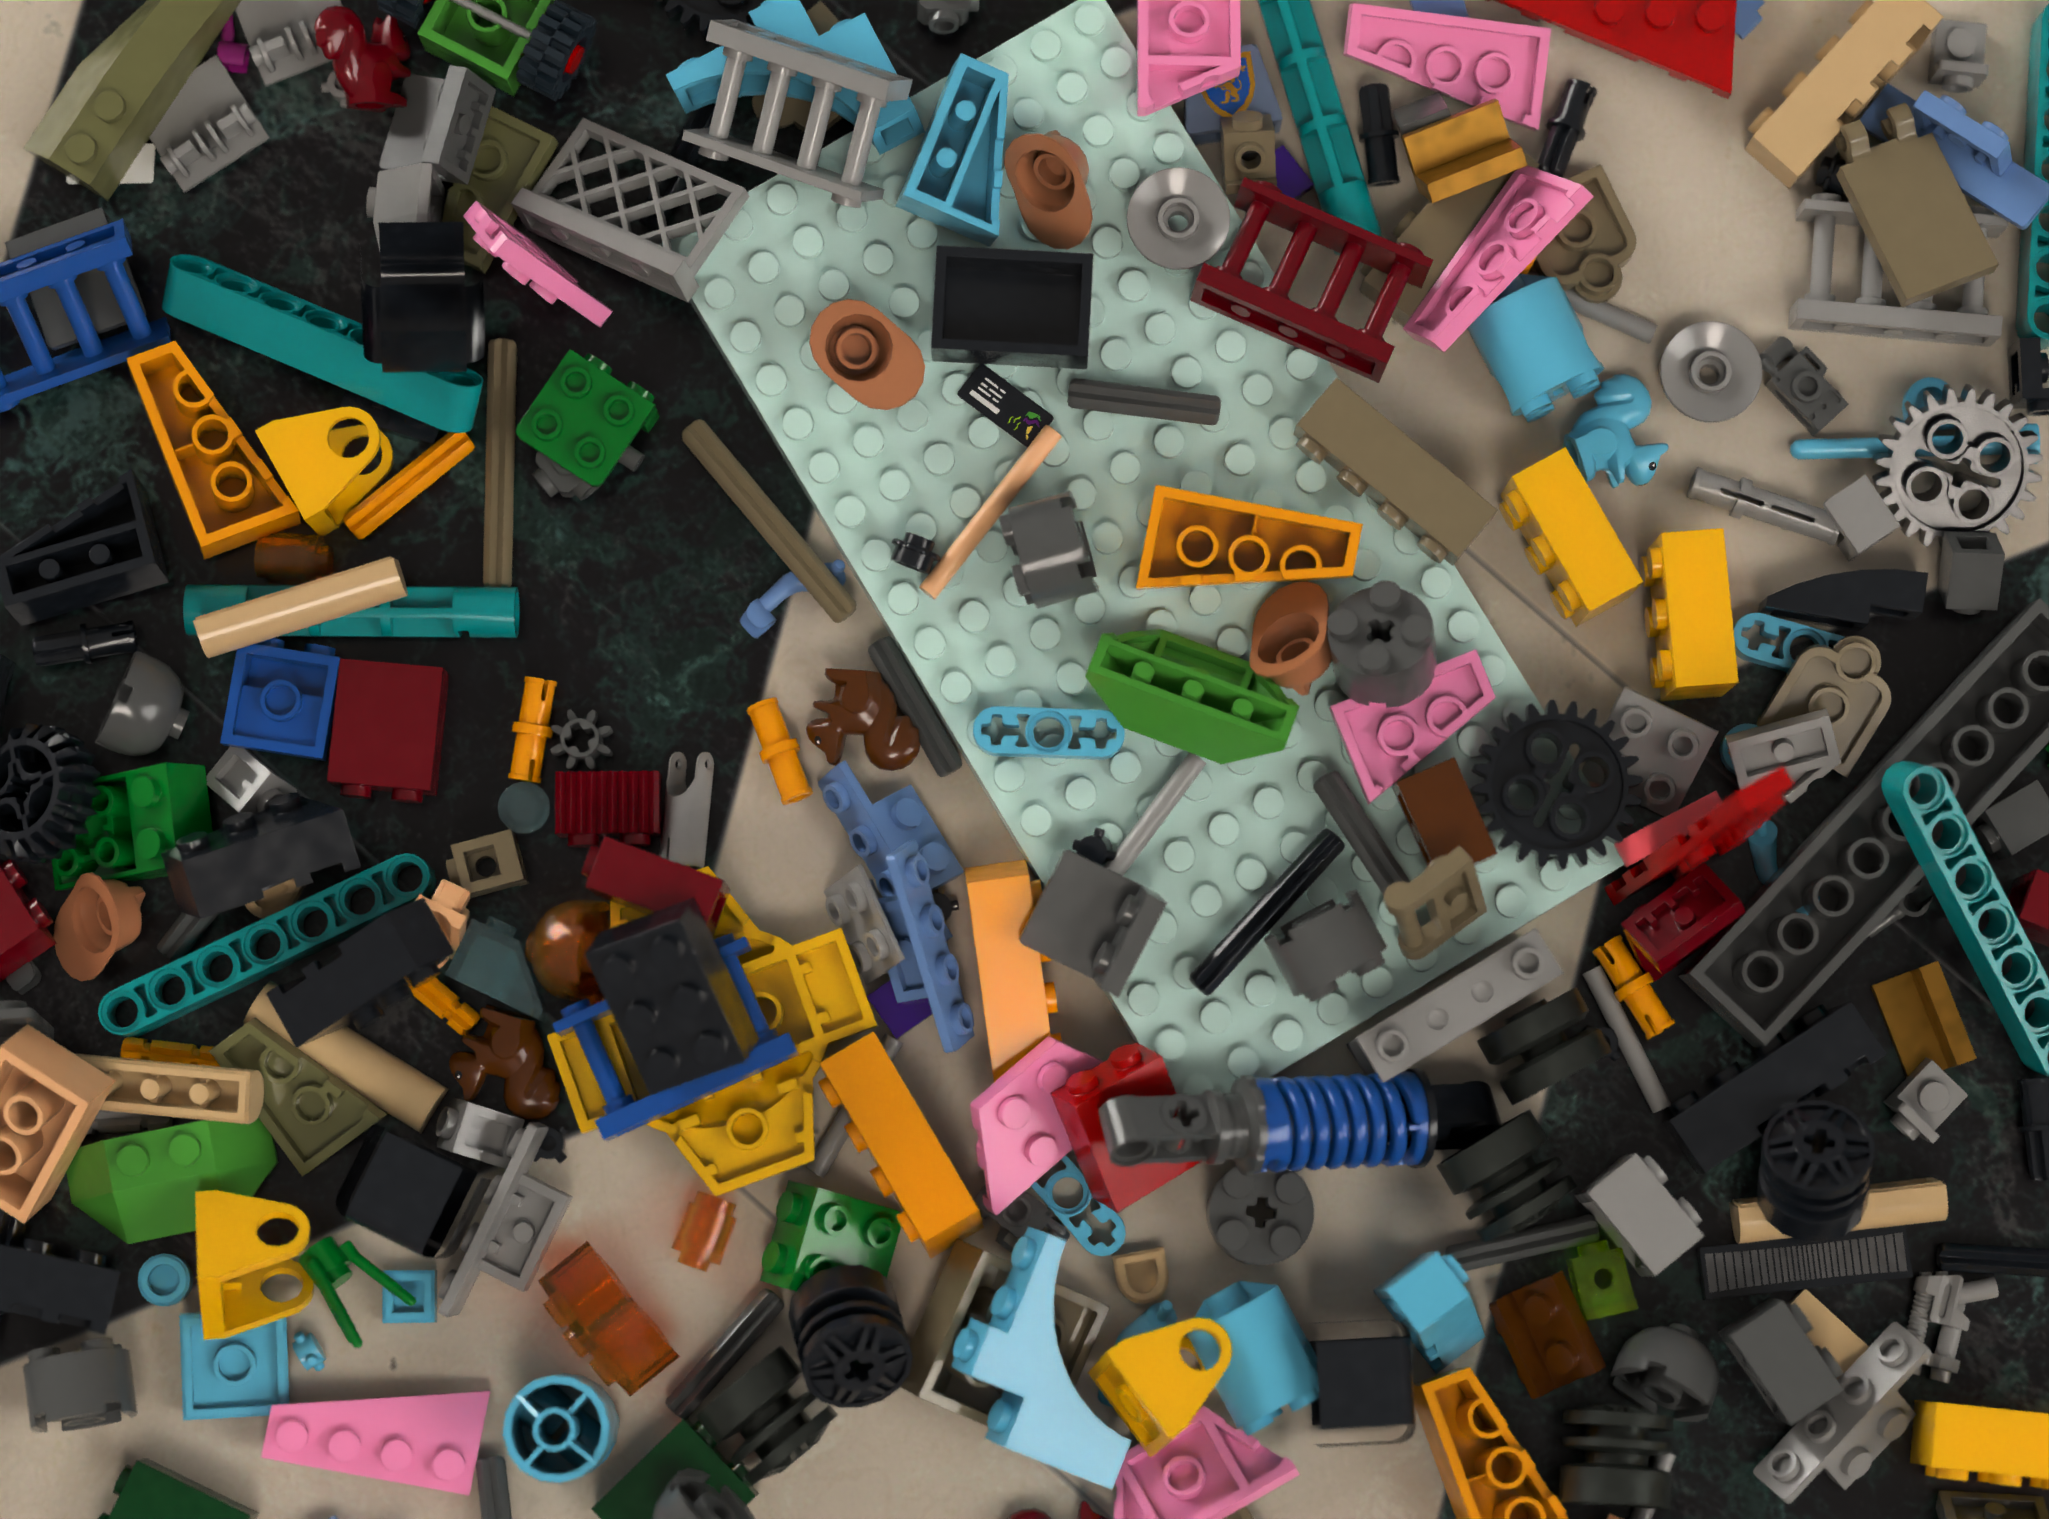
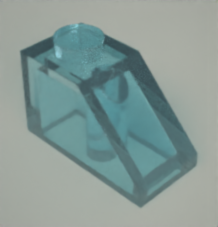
M492 916L488 917L485 924L472 918L445 975L544 1023L548 1011L526 947L522 942L513 938L517 928Z

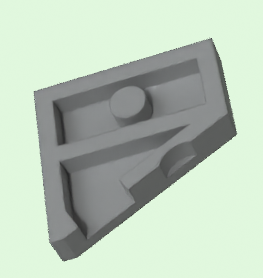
M1826 708L1725 736L1739 790L1784 766L1794 782V785L1783 795L1784 799L1790 804L1807 791L1808 785L1813 780L1823 778L1841 763L1831 720Z

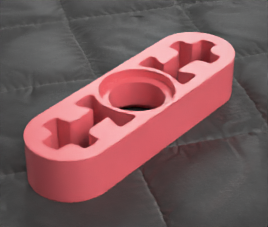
M1714 791L1629 835L1620 843H1615L1614 846L1624 865L1628 867L1646 858L1683 832L1685 837L1688 836L1689 831L1687 827L1710 814L1709 811L1723 801L1718 792Z

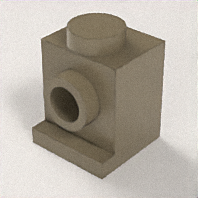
M1244 110L1234 113L1232 117H1221V174L1226 195L1238 194L1244 177L1255 182L1266 181L1277 186L1275 129L1271 114L1262 115L1258 111ZM1249 150H1253V151L1258 152V153H1247V154H1244L1246 151H1249Z
M512 829L450 845L454 857L453 859L446 860L450 882L468 890L470 898L518 885L529 884L517 834ZM485 858H491L496 863L495 872L487 877L481 876L478 872L479 863Z

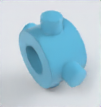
M302 1331L296 1333L293 1337L295 1342L292 1343V1346L306 1370L313 1367L316 1371L322 1370L325 1367L323 1361L326 1360V1356L318 1340L311 1332L307 1335H304Z

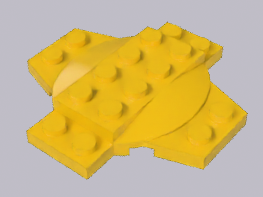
M709 866L698 869L700 872L717 877ZM730 893L713 939L715 940L730 933H733L736 940L744 936L747 938L752 950L738 956V959L770 1030L776 1029L779 1036L789 1033L799 1055L645 1124L667 1133L716 1197L815 1161L813 1079L821 1067L819 1063L824 1060L828 1046H830L829 1044L878 1027L842 927L791 945L776 935L760 931ZM610 901L611 928L647 915ZM613 1014L595 1021L596 1029L626 1096L632 1094L635 1102L649 1096L650 1093ZM573 1031L562 1037L556 1034V1032L547 1035L581 1134L597 1130L598 1127L595 1120L606 1115L603 1106L607 1105L576 1033Z

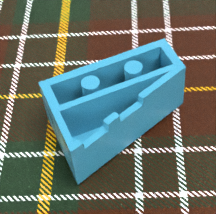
M961 53L950 70L895 205L900 209L989 247L999 237L1000 229L999 204L1003 179L1002 154L1006 129L1008 73Z
M1438 1251L1421 1253L1373 1290L1393 1318L1402 1322L1408 1328L1411 1342L1435 1374L1439 1373L1486 1337L1472 1298L1463 1286L1469 1280V1277L1451 1254L1441 1256Z

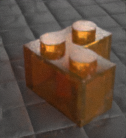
M588 1241L538 1280L550 1298L543 1306L562 1329L568 1325L569 1328L562 1335L573 1350L581 1358L588 1353L594 1357L589 1363L608 1387L616 1381L631 1397L680 1357L660 1327L633 1299L612 1267Z

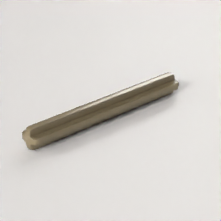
M506 338L492 339L488 343L483 584L485 587H511L517 345L514 340Z
M698 419L688 425L682 432L683 442L829 617L836 623H841L850 617L856 610V601L704 420Z

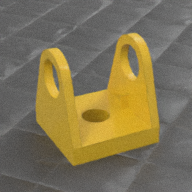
M340 407L273 420L255 430L303 519L320 538L339 528L344 522V516L366 499L388 475L393 465L394 452L390 441L379 430L377 423L371 415L356 407ZM346 419H355L364 424L332 430L335 424ZM359 437H369L365 450L359 455L351 458L343 457L344 449L350 441ZM379 447H381L382 459L379 466L369 474L359 475L374 459Z
M218 1190L195 1192L197 1273L204 1340L228 1338L303 1310L313 1297L314 1283L299 1262L289 1259L301 1253L309 1242L310 1225L307 1216L299 1208L290 1204ZM274 1218L288 1219L295 1223L299 1229L293 1241L281 1246H271L263 1243L258 1238L257 1231L264 1222ZM277 1274L295 1276L303 1285L298 1296L284 1302L268 1299L262 1293L261 1288L268 1278Z
M1192 1318L1120 1341L1108 1350L1087 1373L1151 1458L1166 1447L1190 1424L1227 1369L1232 1357V1345L1228 1334L1218 1323L1206 1318ZM1196 1330L1204 1331L1213 1336L1217 1341L1219 1359L1211 1369H1205L1190 1339L1184 1337L1185 1334ZM1180 1349L1186 1350L1196 1357L1200 1370L1189 1367L1183 1361Z

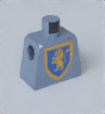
M1256 44L1241 45V69L1239 76L1184 99V128L1195 146L1220 142V118L1232 117L1234 113L1244 110L1258 111L1262 115L1271 114L1275 133L1280 132L1282 124L1281 110Z

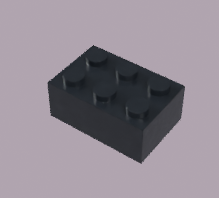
M937 246L931 340L932 361L1087 369L1093 254Z
M694 897L600 932L584 953L650 1095L747 1061L759 1040V1036Z

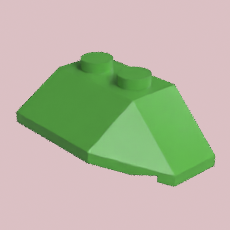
M1162 629L1131 631L1120 635L1102 633L1085 675L1086 679L1123 728L1219 764L1283 751L1300 707L1292 698L1287 699L1280 686L1276 685L1271 678L1256 675L1250 668L1249 661Z
M259 1118L250 1124L201 1120L102 1140L79 1147L66 1174L72 1204L127 1244H134L196 1231L195 1192L218 1190L253 1197L266 1177L270 1175L278 1164V1157L274 1138Z

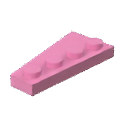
M1359 3L1349 4L1344 56L1432 91L1440 92L1442 95L1473 107L1496 98L1499 101L1505 120L1533 131L1539 130L1551 28Z
M1531 166L1514 171L1405 324L1403 330L1414 340L1445 352L1594 196L1581 184Z
M490 1390L272 1404L261 1458L470 1495Z

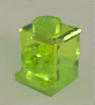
M1607 1240L1576 1246L1579 1256L1566 1259L1574 1296L1585 1321L1638 1309L1622 1247L1609 1249ZM1601 1268L1609 1271L1612 1277L1611 1284L1606 1289L1598 1288L1593 1279L1595 1272Z

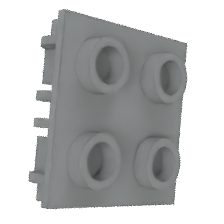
M241 0L235 11L250 46L251 56L256 67L258 66L266 87L332 61V59L329 60L324 57L321 47L317 46L314 25L317 17L324 9L335 5L342 6L340 0Z
M217 55L194 69L149 137L160 154L162 163L168 172L174 176L184 193L270 139Z
M1625 686L1622 693H1619L1607 720V722L1611 720L1615 722L1609 737L1614 741L1627 736L1629 741L1620 750L1622 756H1638L1639 758L1627 771L1628 775L1642 777L1643 782L1640 785L1629 788L1628 793L1642 799L1641 806L1665 817L1677 811L1719 731ZM1586 761L1581 770L1587 780L1601 786L1604 781V772L1601 766L1595 762Z
M862 864L854 867L824 891L827 898V913L836 926L842 927L857 971L862 975L866 985L884 973L888 974L891 968L905 959L879 903L878 898L880 896L873 879L868 878Z

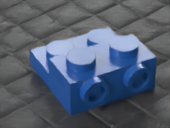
M276 638L237 649L220 743L224 746L326 761L341 658L335 656L336 649L318 644H305L304 651L284 649L285 641Z

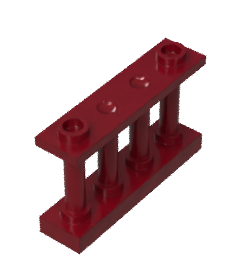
M1244 177L1234 204L1235 208L1246 212L1222 266L1213 267L1206 263L1203 264L1196 279L1190 301L1379 383L1395 347L1385 342L1383 334L1406 283L1422 288L1434 259L1424 256L1423 252L1414 245L1404 242H1392L1289 197L1272 183L1266 181L1255 182ZM1267 221L1292 232L1293 235L1269 287L1261 288L1243 280L1240 274L1264 222ZM1313 241L1341 254L1317 307L1309 309L1291 301L1288 293ZM1361 262L1388 275L1364 328L1357 330L1339 322L1335 315L1357 266Z

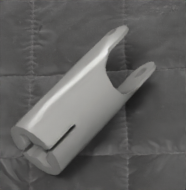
M674 752L669 759L659 856L698 870L705 865L714 760L708 752L699 754L696 761L695 778L687 789L685 783L686 758L683 753Z

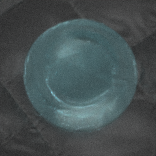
M518 782L509 786L502 793L498 803V813L501 821L507 828L512 829L516 833L529 834L539 830L548 820L550 801L547 794L536 784Z

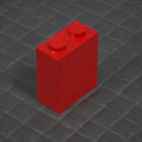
M1137 1042L1115 1049L1110 1054L1109 1059L1094 1068L1082 1070L1071 1075L1065 1085L1051 1093L1092 1197L1117 1213L1202 1162L1191 1161L1178 1164L1148 1163L1122 1167L1110 1161L1099 1118L1101 1106L1113 1098L1125 1095L1152 1097L1177 1094L1162 1055ZM1179 1108L1176 1109V1112H1175L1173 1118L1176 1117V1114H1177ZM1181 1140L1178 1149H1180L1183 1140Z

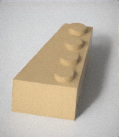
M1866 0L1848 20L1853 26L1841 39L1836 34L1833 35L1816 54L1815 58L1819 61V64L1809 75H1806L1801 70L1785 87L1781 94L1787 99L1775 112L1767 107L1749 126L1747 130L1753 134V137L1744 150L1790 190L1828 149L1835 138L1841 135V126L1852 123L1924 45L1944 16L1925 0H1876L1875 2Z

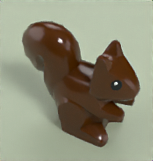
M825 668L826 678L835 683V696L833 700L813 702V707L827 713L828 718H819L809 722L806 727V733L810 741L825 753L827 762L834 766L839 764L847 735H860L864 737L866 756L880 770L894 771L910 765L920 750L919 730L913 726L909 716H898L895 696L889 686L882 680L881 673L867 670Z
M487 1004L486 1007L482 1006L479 1012L480 1016L488 1023L485 1034L483 1036L466 1034L461 1038V1041L474 1052L458 1051L449 1058L450 1070L463 1088L464 1100L469 1102L475 1099L487 1074L505 1079L503 1098L506 1107L514 1116L525 1120L545 1118L555 1110L560 1101L561 1083L556 1081L555 1070L543 1067L545 1049L542 1038L535 1027L536 1019L491 1004Z

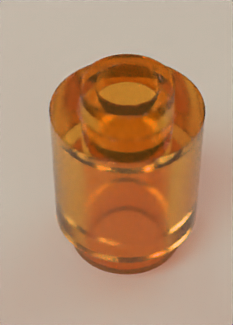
M273 532L270 537H259L256 543L254 556L255 573L258 578H267L271 584H304L332 574L334 551L332 546H326L322 535Z
M697 1191L694 1202L688 1201L671 1247V1249L680 1252L677 1262L707 1272L710 1263L720 1266L737 1221L733 1217L737 1205L716 1196Z

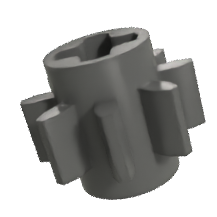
M571 709L567 710L569 722L563 728L558 725H552L551 730L560 737L561 744H557L550 749L551 753L554 756H561L565 753L569 755L566 762L568 771H574L578 762L586 763L591 771H596L594 760L600 754L604 756L613 755V752L604 745L603 738L613 733V729L611 726H603L598 729L595 727L598 719V714L595 710H591L586 719L578 718ZM581 729L588 736L595 735L594 738L588 741L589 750L582 753L576 746H569L576 741L575 732Z

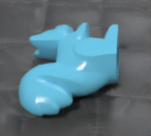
M1627 374L1613 375L1612 378L1601 382V388L1594 393L1597 406L1580 415L1573 425L1571 432L1565 434L1563 448H1567L1586 483L1595 477L1597 471L1602 470L1605 471L1612 488H1616L1620 483H1623L1625 475L1632 484L1644 486L1654 476L1659 459L1668 451L1669 446L1666 443L1635 444L1630 429L1644 423L1650 415L1652 406L1650 394L1639 379Z

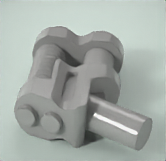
M1948 1271L1935 1272V1276H1932V1272H1919V1276H1916L1913 1288L1916 1295H1914L1915 1300H1913L1914 1304L1910 1311L1911 1315L1909 1316L1910 1320H1908L1907 1330L1924 1343L1925 1333H1927L1926 1329L1928 1328L1927 1324L1931 1322L1941 1325L1935 1354L1931 1353L1922 1364L1931 1367L1929 1379L1949 1384L1951 1373L1958 1374L1960 1360L1955 1359L1961 1332H1968L1970 1320L1963 1313L1965 1311V1304L1997 1298L1999 1291L1994 1277L1964 1282L1962 1276L1948 1275ZM1922 1365L1913 1373L1914 1375L1920 1376Z

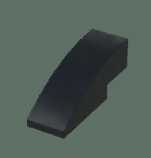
M1873 569L1825 575L1792 585L1767 596L1759 604L1758 613L1857 632L1868 625L1870 613L1912 621L1923 612L1929 573L1899 569Z

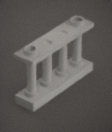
M736 19L710 20L706 40L724 46L722 54L727 56L710 128L684 130L682 140L700 146L698 153L702 156L720 161H728L729 157L829 191L832 193L831 200L844 206L860 208L862 202L882 200L885 189L862 182L880 108H885L888 101L908 100L912 79ZM753 57L768 61L767 70L771 71L754 143H750L730 136L729 133L746 63L752 62ZM800 72L813 77L811 84L815 86V91L799 156L796 159L773 151L791 77H796L797 73ZM842 87L858 92L856 100L860 102L843 174H839L817 165L835 93L841 92Z
M1813 194L1811 199L1805 198L1796 210V221L1815 222L1810 293L1805 294L1804 299L1798 298L1789 309L1788 329L1991 347L2001 337L2003 316L1988 315V309L1983 307L1985 276L1963 284L1962 306L1957 308V312L1937 310V305L1932 303V296L1907 305L1906 308L1886 306V300L1881 298L1883 268L1866 234L1864 238L1861 297L1856 298L1855 303L1835 301V296L1830 294L1835 224L1861 226L1850 202H1842V196L1837 194ZM1981 206L1970 207L1986 240L1987 237L1998 238L2008 227L2009 222L1999 215H1994V212L1988 208Z
M1535 928L1355 1037L1354 1040L1346 1045L1364 1075L1377 1073L1381 1082L1384 1083L1564 972Z

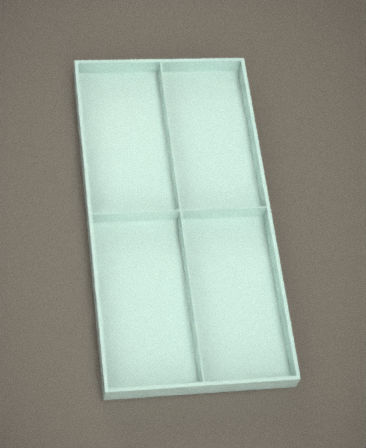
M1077 0L976 59L1009 74L1006 129L1002 154L1003 179L999 204L1000 229L999 237L990 247L895 206L948 76L910 97L925 130L924 133L879 155L875 146L871 144L862 182L885 189L882 200L862 202L860 208L844 206L831 200V192L780 174L747 192L749 198L694 278L699 287L690 299V303L1037 880L1040 879L1043 890L1063 851L1070 849L1077 853L1076 850L1072 849L1074 840L1081 841L1083 838L1093 835L1095 828L1105 830L1104 836L1110 840L1113 851H1116L1189 752L1124 728L1125 737L1120 751L1113 757L1105 760L991 756L981 751L974 741L973 725L979 713L993 706L1088 709L1111 712L1085 677L1102 633L1120 635L1131 631L1162 629L1249 661L1253 625L1256 614L1262 604L1278 589L1294 582H1304L1287 581L1136 590L1155 485L1363 524L1354 572L1351 578L1305 580L1319 585L1328 595L1329 616L1350 595L1370 588L1380 581L1395 582L1400 589L1414 594L1428 608L1433 621L1437 648L1436 665L1472 650H1477L1496 698L1398 781L1455 757L1470 791L1473 786L1484 783L1485 778L1471 772L1472 767L1475 764H1488L1489 762L1488 759L1480 754L1478 751L1479 747L1482 744L1495 747L1498 745L1492 738L1490 731L1496 726L1509 733L1510 729L1506 717L1513 712L1523 722L1526 721L1525 708L1531 703L1537 708L1540 716L1545 714L1542 706L1455 565L1452 566L1445 559L1441 563L1432 560L1417 546L1416 543L1420 539L1405 526L1401 530L1392 527L1377 513L1376 510L1379 505L1365 493L1360 497L1352 494L1337 480L1336 477L1339 472L1325 460L1320 464L1312 461L1297 447L1296 443L1300 439L1293 435L1297 423L1336 377L1339 379L1329 361L1190 301L1196 279L1203 264L1185 270L1163 268L1147 260L1134 246L1127 227L1128 205L1136 188L1150 175L1168 168H1189L1210 177L1222 191L1223 189L1171 105L1147 116H1137V50L1106 0ZM1057 130L1061 136L1069 138L1076 143L1086 155L1089 174L1085 187L1090 199L1093 219L1090 232L1081 244L1070 249H1054L1041 243L1029 231L1021 215L1013 187L1004 166L1006 149L1013 139L1023 134L1040 133L1044 135L1049 131ZM853 131L822 148L817 166L843 174ZM1225 193L1224 195L1230 210V227L1221 249L1215 256L1205 262L1213 267L1222 266L1242 223ZM1180 215L1172 216L1168 220L1169 227L1174 231H1182L1188 225L1186 219ZM697 232L672 239L670 240L672 251L688 257L699 241ZM1255 243L1240 275L1243 280L1261 288L1269 287L1274 272ZM937 246L1093 254L1087 369L984 365L1050 413L1054 419L1049 426L1062 436L1002 515L1009 514L1010 507L1071 491L1077 507L1073 508L1075 521L1083 522L1097 575L1093 579L1098 585V592L1037 608L1035 604L1027 605L1025 597L1019 594L1012 566L1021 564L1019 556H1015L1012 547L1007 546L999 518L935 600L919 588L928 574L918 572L890 560L895 545L891 543L892 540H903L906 532L935 542L932 552L938 554L941 559L1027 449V447L958 396V391L979 364L932 361L931 340ZM846 299L865 301L878 309L905 332L921 350L925 364L923 384L916 396L901 407L889 410L873 409L855 400L830 379L813 359L809 344L811 327L821 311L832 303ZM1078 378L1218 396L1221 400L1220 416L1217 424L1212 426L1071 408L1067 402L1069 384L1072 379ZM935 560L933 562L931 570L935 567L938 561ZM1331 661L1329 668L1312 682L1308 695L1301 696L1293 688L1280 687L1287 699L1292 698L1300 706L1283 751L1226 764H1219L1198 756L1206 765L1124 874V877L1158 893L1167 904L1119 998L1106 991L1104 992L1134 1042L1162 1055L1177 1094L1199 1095L1205 1090H1219L1222 1094H1230L1233 1082L1242 1075H1250L1254 1078H1271L1621 868L1624 866V863L1614 843L1609 842L1605 838L1602 840L1606 847L1607 855L1601 859L1588 849V862L1584 867L1580 868L1571 855L1568 856V863L1563 871H1558L1554 857H1549L1545 866L1538 870L1535 864V854L1529 853L1525 859L1518 863L1516 862L1518 846L1512 843L1506 849L1500 851L1498 845L1504 835L1500 830L1489 834L1497 854L1493 858L1475 866L1487 912L1425 957L1418 960L1407 959L1400 951L1398 945L1400 931L1395 916L1390 914L1386 908L1383 893L1314 790L1313 785L1316 780L1330 771H1337L1409 881H1412L1424 872L1427 865L1392 789L1395 783L1369 805L1367 804L1329 710L1330 706L1350 699L1339 687ZM992 718L991 726L982 727L981 733L989 735L993 745H1000L1003 736L1016 735L1019 736L1017 747H1028L1025 729L1029 718H1017L1019 729L1003 727L1002 718ZM1043 719L1036 724L1033 736L1039 745L1051 748L1061 743L1064 738V729L1054 719ZM1070 719L1072 740L1069 749H1080L1078 738L1094 739L1096 748L1099 749L1106 748L1107 740L1116 739V732L1108 731L1106 722H1096V727L1093 731H1079L1081 720ZM1536 738L1532 741L1531 751L1535 759L1545 764L1556 761L1557 748L1552 741L1546 738ZM1569 750L1560 771L1550 780L1544 778V781L1551 786L1547 797L1533 820L1535 827L1543 825L1553 800L1562 791L1567 793L1569 791L1562 786V782L1574 762V758ZM1579 768L1578 772L1581 781L1585 785L1590 786ZM1514 784L1509 787L1508 799L1512 806L1519 810H1529L1533 807L1535 801L1534 794L1529 787L1523 784ZM1471 794L1477 808L1486 802L1485 796ZM1568 807L1557 810L1555 820L1558 828L1564 833H1578L1581 827L1579 814ZM1490 814L1481 815L1487 827L1493 819ZM1327 828L1339 836L1345 844L1343 851L1211 995L1206 996L1195 988L1189 980L1191 973L1320 832ZM1357 890L1387 945V948L1381 952L1385 963L1357 977L1356 973L1352 974L1350 971L1335 979L1339 987L1316 1001L1310 1002L1309 998L1306 999L1304 994L1294 996L1264 942V938L1272 934L1279 941L1285 937L1280 928L1281 926L1333 899L1336 905L1339 903L1345 905L1349 903L1345 893ZM1425 903L1416 910L1421 927L1431 920Z

